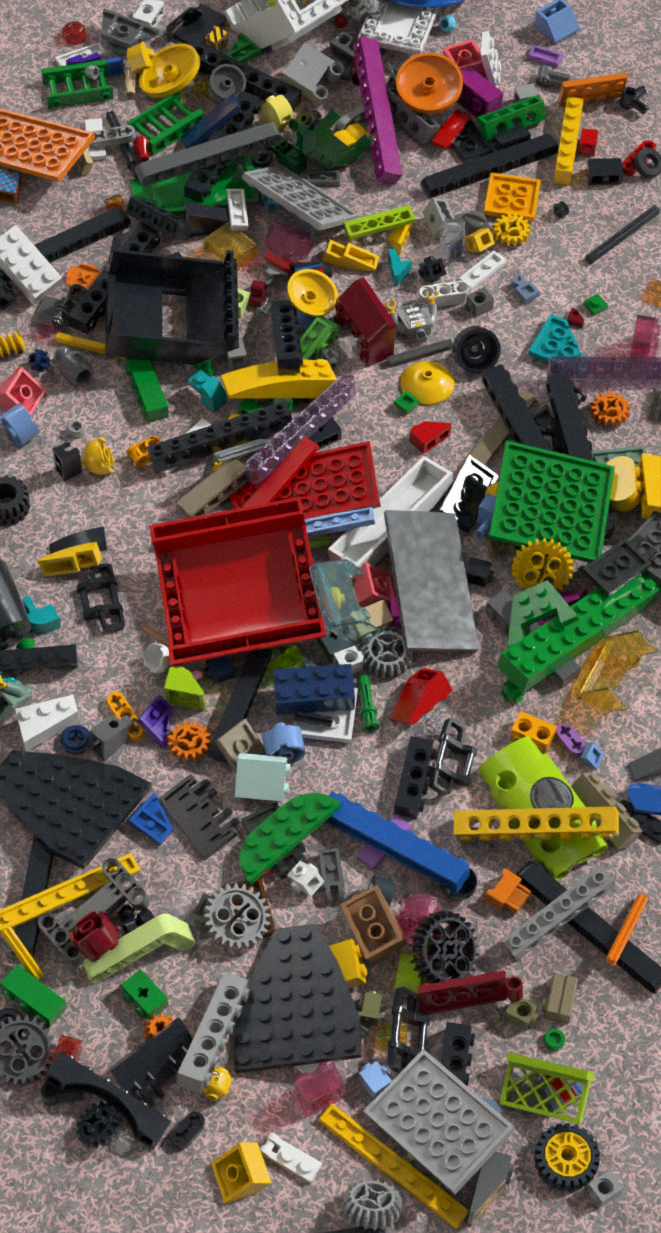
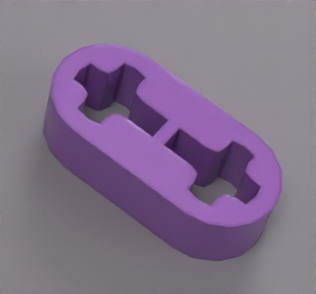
M559 724L556 729L557 740L572 757L582 756L586 747L583 739L570 724ZM561 731H568V736L566 734H561ZM573 744H574L576 747H577V746H580V749H579V750L576 749V748H575V749H572V748H573Z

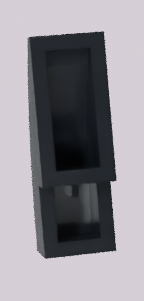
M104 526L80 531L49 544L50 554L92 542H97L100 551H106L107 544Z

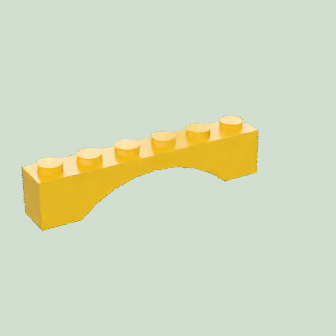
M567 97L554 183L571 184L584 100L581 98Z

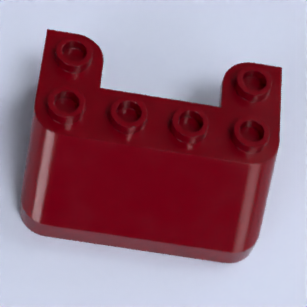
M364 277L356 279L336 299L334 319L342 327L345 325L350 327L353 337L357 338L360 342V359L362 362L365 361L368 367L386 360L388 356L394 355L396 328L392 317Z

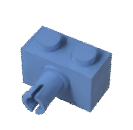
M490 493L486 495L478 511L476 526L478 530H476L475 535L481 540H485L490 531L496 497Z

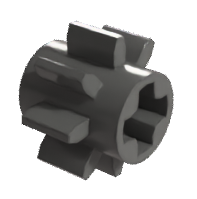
M324 349L318 359L328 360L332 370L336 369L340 362L338 359L340 357L336 350L332 351V349Z

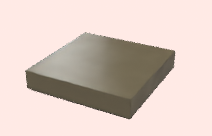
M246 718L215 740L235 773H237L239 753L263 755L265 753L263 744Z

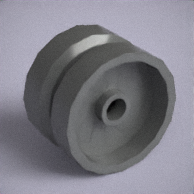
M219 65L213 70L208 82L207 91L210 99L219 105L233 93L237 97L240 91H244L246 88L245 75L235 65Z

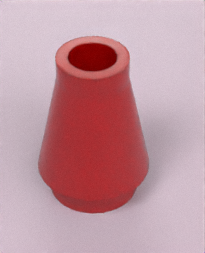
M145 136L136 137L133 142L134 149L139 157V161L146 162L149 160V140Z

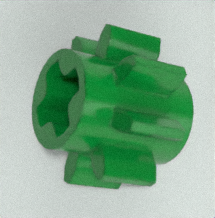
M510 679L503 683L504 687H502L501 694L506 702L514 701L517 704L523 700L522 696H524L523 693L525 692H522Z

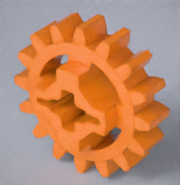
M607 391V395L601 392L600 397L595 396L594 401H592L591 414H593V419H598V424L603 422L604 427L610 424L613 428L614 424L621 426V421L625 423L627 418H629L630 405H627L628 399L623 400V395L617 396V392H614L613 395L609 391Z
M191 720L190 724L183 721L182 726L176 724V730H170L171 735L168 736V748L171 749L172 755L177 754L178 760L184 757L185 762H188L189 758L196 762L197 756L202 759L203 753H208V747L211 744L210 733H207L206 727L201 728L200 722L194 725L193 720Z

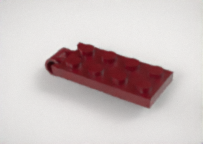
M503 970L498 972L490 971L476 976L468 975L454 980L447 979L438 983H425L417 986L421 1015L505 1001L507 998L512 1002H518L523 998V982L516 976L505 978L506 973Z

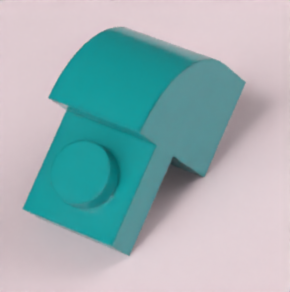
M200 370L188 379V384L201 394V403L213 413L227 403L226 392L214 375L209 377Z
M29 595L22 598L23 605L31 622V632L46 634L61 628L60 618L52 604L37 609Z

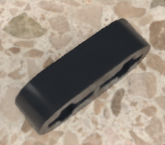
M190 1112L173 1131L171 1142L176 1149L184 1150L188 1148L204 1129L205 1119L200 1112ZM198 1118L200 1125L198 1126L195 1124L191 1129H189L191 1126V1119L196 1120ZM187 1132L185 1135L186 1142L180 1141L177 1143L176 1136L182 1137Z

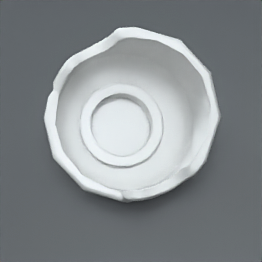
M154 642L146 649L144 666L149 668L150 672L163 673L170 665L168 647Z

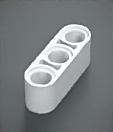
M464 281L423 286L419 290L418 302H427L429 304V301L426 299L427 292L429 291L430 298H434V291H436L437 298L434 301L437 307L463 304L467 300V295H469V285Z

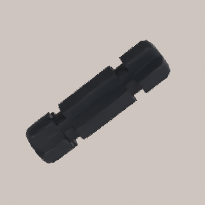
M296 711L294 721H305L307 724L323 725L330 728L333 724V717H322L319 714Z

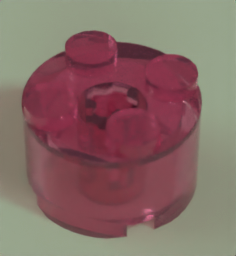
M410 893L405 894L401 900L398 923L403 931H413V928H419L417 922L423 921L424 916H428L429 913L442 911L443 903L439 904L437 897L425 893H416V896L411 897Z

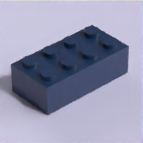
M351 664L273 669L276 715L295 714L296 711L314 713L355 709V692Z

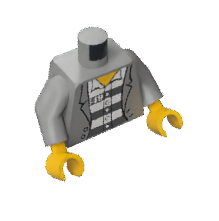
M429 291L427 292L426 299L429 301V304L422 302L396 308L395 311L396 301L394 299L391 300L392 307H389L388 302H385L384 307L389 311L395 323L396 331L404 335L406 339L416 338L420 344L426 342L428 339L426 335L431 334V328L435 326L437 320V304L434 301L437 298V292L434 291V298H430Z

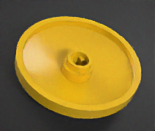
M188 44L168 46L150 58L153 67L140 72L139 84L144 93L153 98L173 95L186 87L195 77L199 70L200 57L196 50Z

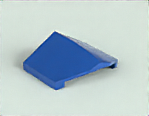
M639 782L628 785L627 795L635 812L661 816V786Z

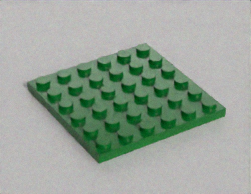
M506 440L488 539L516 546L524 545L528 547V541L535 544V539H538L539 543H542L543 538H545L546 543H549L553 539L554 545L560 542V549L566 547V553L571 554V559L591 563L602 555L615 466Z

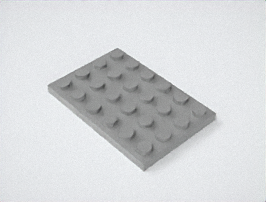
M284 165L243 173L242 179L249 186L257 188L261 194L269 196L273 199L274 203L284 206L288 212L296 214L300 220L308 222L315 230L321 231L344 225L345 221L359 218L357 213Z
M424 1049L363 1111L366 1116L454 1194L466 1184L516 1130L508 1120Z

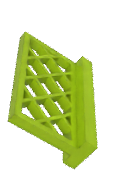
M508 1052L507 1061L509 1063L499 1104L582 1124L590 1084L594 1082L595 1073ZM514 1067L521 1069L525 1076L517 1082L512 1077ZM540 1073L544 1082L535 1087L530 1077ZM560 1078L564 1087L555 1092L550 1082ZM527 1080L532 1090L522 1095L518 1086ZM576 1083L584 1084L582 1093L575 1097L570 1087ZM547 1085L552 1095L542 1100L538 1090ZM515 1088L520 1098L513 1103L507 1102L508 1092ZM567 1090L572 1100L562 1105L558 1095ZM535 1094L540 1103L531 1108L525 1099ZM555 1098L560 1108L551 1113L545 1104ZM573 1103L578 1108L576 1118L569 1117L565 1110Z

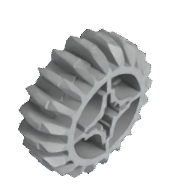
M383 628L381 632L375 630L374 635L369 634L368 639L364 640L361 648L364 656V665L368 666L369 672L375 670V675L377 676L379 673H382L383 678L386 674H389L392 678L393 673L399 676L401 671L405 672L407 667H410L413 659V651H405L403 635H400L399 630L394 633L392 628L389 631H385ZM374 648L377 650L378 656L376 657L372 653ZM397 649L402 651L403 655L401 657L398 656Z
M371 1179L367 1182L361 1180L360 1183L353 1182V1185L348 1186L346 1192H344L342 1209L345 1218L349 1219L350 1224L356 1223L357 1228L362 1226L365 1227V1230L368 1228H372L374 1231L376 1228L384 1230L385 1226L391 1227L392 1223H397L402 1212V1197H400L399 1191L395 1190L394 1186H388L387 1182L380 1183L379 1179L376 1182L371 1181Z

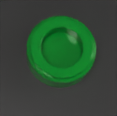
M558 1029L548 1030L543 1040L545 1047L551 1051L562 1049L565 1044L563 1032Z

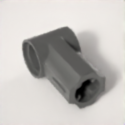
M542 65L536 77V84L541 87H548L549 85L561 87L562 82L569 81L570 74L556 72L550 66Z

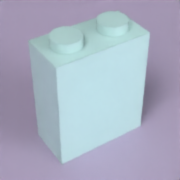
M239 753L235 797L283 801L284 795H288L289 783H285L286 776H290L291 765L287 764V757Z

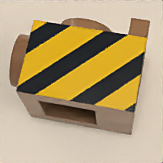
M214 26L213 31L206 36V43L204 45L220 52L228 44V32Z

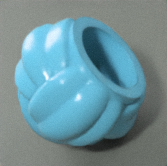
M445 15L439 22V26L444 33H450L456 28V21L452 15Z

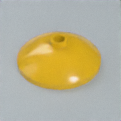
M303 269L294 273L287 284L288 298L291 304L301 313L312 317H322L329 314L335 308L334 304L338 298V292L333 281L324 273L313 269Z
M421 361L410 365L403 372L401 388L403 393L407 391L417 398L421 405H436L444 402L451 396L454 390V378L445 366L432 361Z

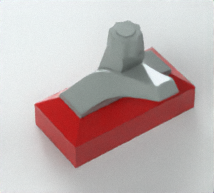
M266 251L264 259L268 270L264 273L267 276L264 282L270 287L276 278L291 277L290 262Z

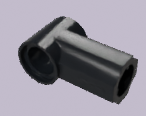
M46 1082L41 1087V1099L45 1105L54 1106L57 1103L84 1101V1092H61ZM49 1090H53L57 1093L54 1097H48L45 1095V1093Z

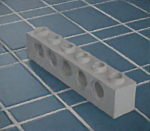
M600 864L502 940L505 947L518 961L615 887L614 879L603 865Z
M224 972L177 1073V1085L198 1093L202 1092L204 1085H209L212 1077L210 1071L212 1068L216 1069L220 1058L218 1054L220 1051L223 1052L227 1044V1034H232L235 1026L233 1021L235 1017L239 1018L242 1011L241 1003L242 1001L246 1002L250 989H247V979Z

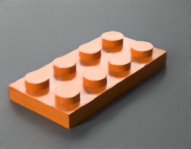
M627 73L562 82L557 100L559 106H566L567 97L584 99L583 103L593 100L602 101L606 98H619L627 83Z

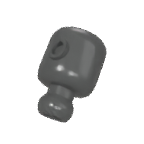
M61 346L55 351V358L59 361L58 368L70 384L80 386L89 381L93 374V367L82 353L71 351L66 346Z

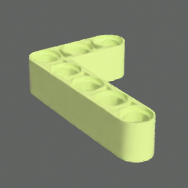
M162 914L118 939V945L101 955L97 961L92 962L86 958L83 961V966L89 982L96 983L163 944L184 951L193 947L196 942L188 923L169 914Z

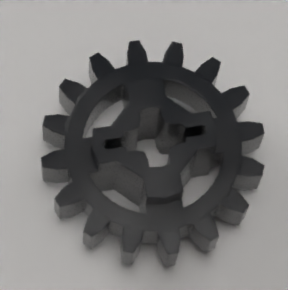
M100 1101L98 1106L93 1103L91 1110L86 1108L85 1116L80 1115L82 1121L76 1125L80 1128L76 1131V1134L79 1136L78 1139L88 1148L93 1147L97 1149L99 1144L104 1147L105 1141L111 1142V1136L118 1134L115 1129L121 1126L118 1122L121 1119V1116L118 1114L119 1110L109 1102L104 1103Z

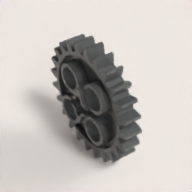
M17 1015L14 1022L11 1017H8L9 1024L7 1025L3 1021L0 1022L2 1027L0 1029V1046L3 1043H10L12 1045V1050L9 1053H2L0 1051V1078L5 1075V1083H8L10 1079H14V1086H16L18 1080H21L23 1086H25L27 1079L32 1084L34 1083L35 1076L41 1080L42 1075L40 1072L46 1073L48 1070L46 1065L51 1066L53 1063L49 1058L56 1057L55 1053L50 1052V1050L56 1048L55 1044H50L54 1036H47L50 1028L43 1030L44 1022L37 1025L36 1017L30 1022L28 1015L25 1016L24 1020H21L20 1016ZM27 1030L30 1033V1037L27 1040H20L17 1036L19 1031ZM12 1034L20 1047H26L25 1054L32 1061L33 1066H29L21 1053L16 1054L17 1046L9 1038V1035ZM32 1048H40L43 1052L39 1058L32 1057L30 1054ZM14 1061H23L25 1064L24 1069L21 1071L14 1070L12 1067Z

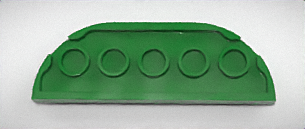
M308 793L294 797L282 805L255 828L242 845L240 866L247 882L252 885L342 807L341 803L329 795Z

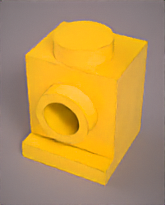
M489 228L479 229L464 237L470 253L481 252L495 244Z

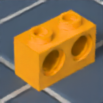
M520 711L511 729L510 739L515 742L529 736L540 752L547 753L555 737L557 726Z

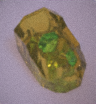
M392 1023L379 1026L373 1034V1039L379 1045L388 1048V1041L391 1040ZM401 1023L399 1041L407 1045L408 1023Z

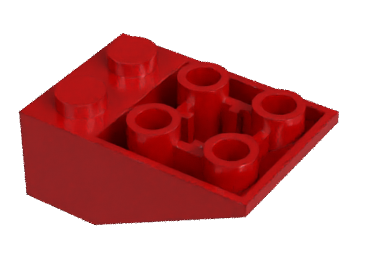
M421 668L408 678L389 720L413 725L419 721L422 715L432 711L433 706L438 702L444 701L453 689L443 671Z

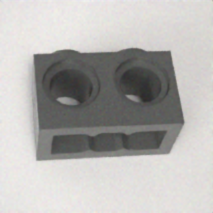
M342 31L330 41L329 53L347 65H351L352 59L355 57L353 45L357 40Z

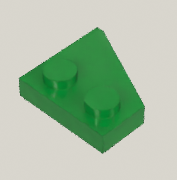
M240 33L239 39L232 44V48L228 50L226 55L246 63L260 55L261 48L243 33Z

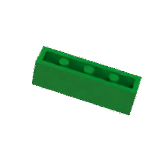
M126 358L127 365H124L125 373L131 377L129 379L132 389L136 390L135 398L137 403L142 405L140 406L142 416H146L148 422L169 417L168 405L150 360Z

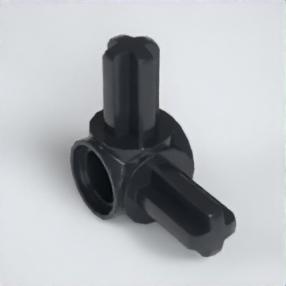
M639 86L636 89L625 87L619 105L624 109L635 108L640 113L646 114L649 107L639 100V97L647 92L645 86Z

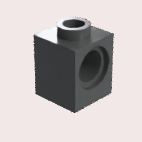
M483 287L467 295L465 306L467 311L476 318L493 310L494 298Z

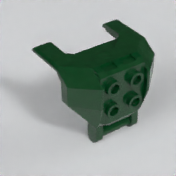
M334 108L327 113L314 130H309L304 126V123L300 124L296 119H292L288 125L293 131L298 149L310 160L315 159L314 162L324 170L339 169L353 164L373 142V139L364 134L350 148L329 132L330 128L341 117V114Z

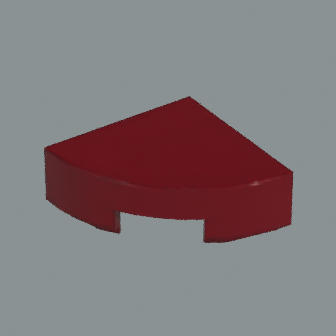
M572 307L567 322L570 325L583 328L584 318L577 309Z

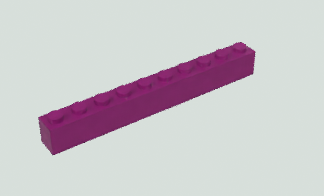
M360 36L353 45V52L367 122V132L369 137L373 139L370 146L375 167L374 172L377 182L394 185L403 174L379 43L376 39Z

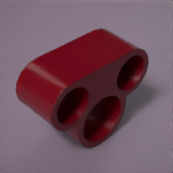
M257 280L252 281L249 306L262 307L267 283Z

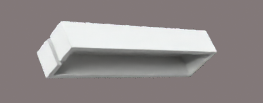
M423 456L380 498L381 507L373 509L374 525L347 530L328 548L330 563L342 571L345 569L348 575L357 579L363 563L367 562L375 565L389 551L384 519L385 510L429 512L448 493L453 483V473Z

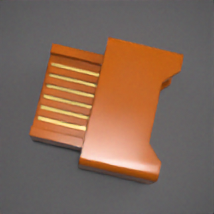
M504 868L500 882L494 889H489L486 892L485 901L500 911L507 908L517 915L531 896V891L521 885L522 879Z

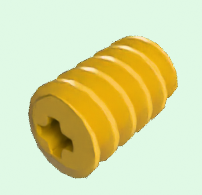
M13 331L12 337L9 333H6L5 339L0 335V356L4 358V352L11 356V350L18 354V348L25 352V344L20 331L19 335L16 331Z

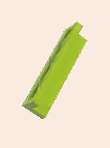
M410 205L345 221L344 232L346 238L351 240L416 223V219Z

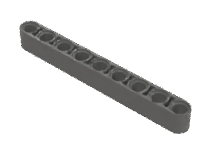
M269 122L140 163L136 166L135 172L142 185L148 186L276 145L281 141L282 136L273 122Z

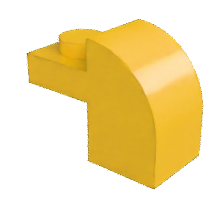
M144 42L127 49V58L132 72L140 73L153 67L150 58L154 55L153 49L146 48Z

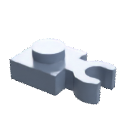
M518 275L519 281L511 278V285L516 288L515 293L525 304L540 296V291L531 281L525 282L523 275Z

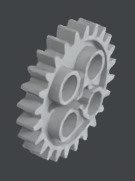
M235 883L232 889L227 884L225 891L219 887L218 894L212 893V899L208 898L206 902L209 906H205L203 910L207 913L204 914L203 919L208 920L204 927L211 928L208 935L215 934L214 942L220 939L221 947L227 943L228 950L235 945L236 950L239 951L241 945L247 950L249 943L254 947L256 940L261 941L263 939L262 935H266L268 931L266 928L270 925V922L266 920L271 917V914L265 913L270 907L263 906L266 899L259 900L260 892L254 895L253 887L248 891L246 890V884H243L240 889L238 884ZM237 899L241 905L235 906L231 900ZM246 904L250 905L240 918L238 917L227 930L224 929ZM218 914L226 915L227 920L219 919ZM247 914L255 915L256 920H250ZM233 928L241 929L242 934H236Z

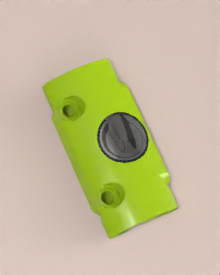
M529 736L523 737L502 748L478 767L479 773L491 789V797L501 810L585 807L551 758L546 753L542 754ZM540 821L534 822L531 828H538L540 826ZM560 821L553 822L551 827L553 829L558 828ZM574 821L572 823V828L579 827L581 821ZM596 821L592 823L594 828L597 827ZM515 822L512 824V827L514 829H517L520 826V822ZM592 836V839L572 837L570 840H562L560 837H552L551 840H540L537 837L529 841H523L538 863L543 864L550 875L557 881L567 876L573 866L602 854L608 848V845L600 836Z

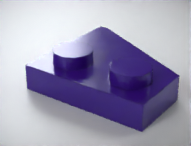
M159 694L143 711L136 722L163 748L168 743L166 735L167 731L170 730V718L172 717L173 708Z

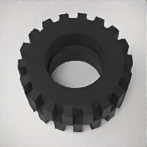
M4 475V477H0V499L13 498L14 500L8 503H0V526L4 524L11 526V523L18 524L19 519L22 521L25 519V515L29 513L30 501L27 486L23 484V481L21 479L17 480L15 476L10 478L8 475Z

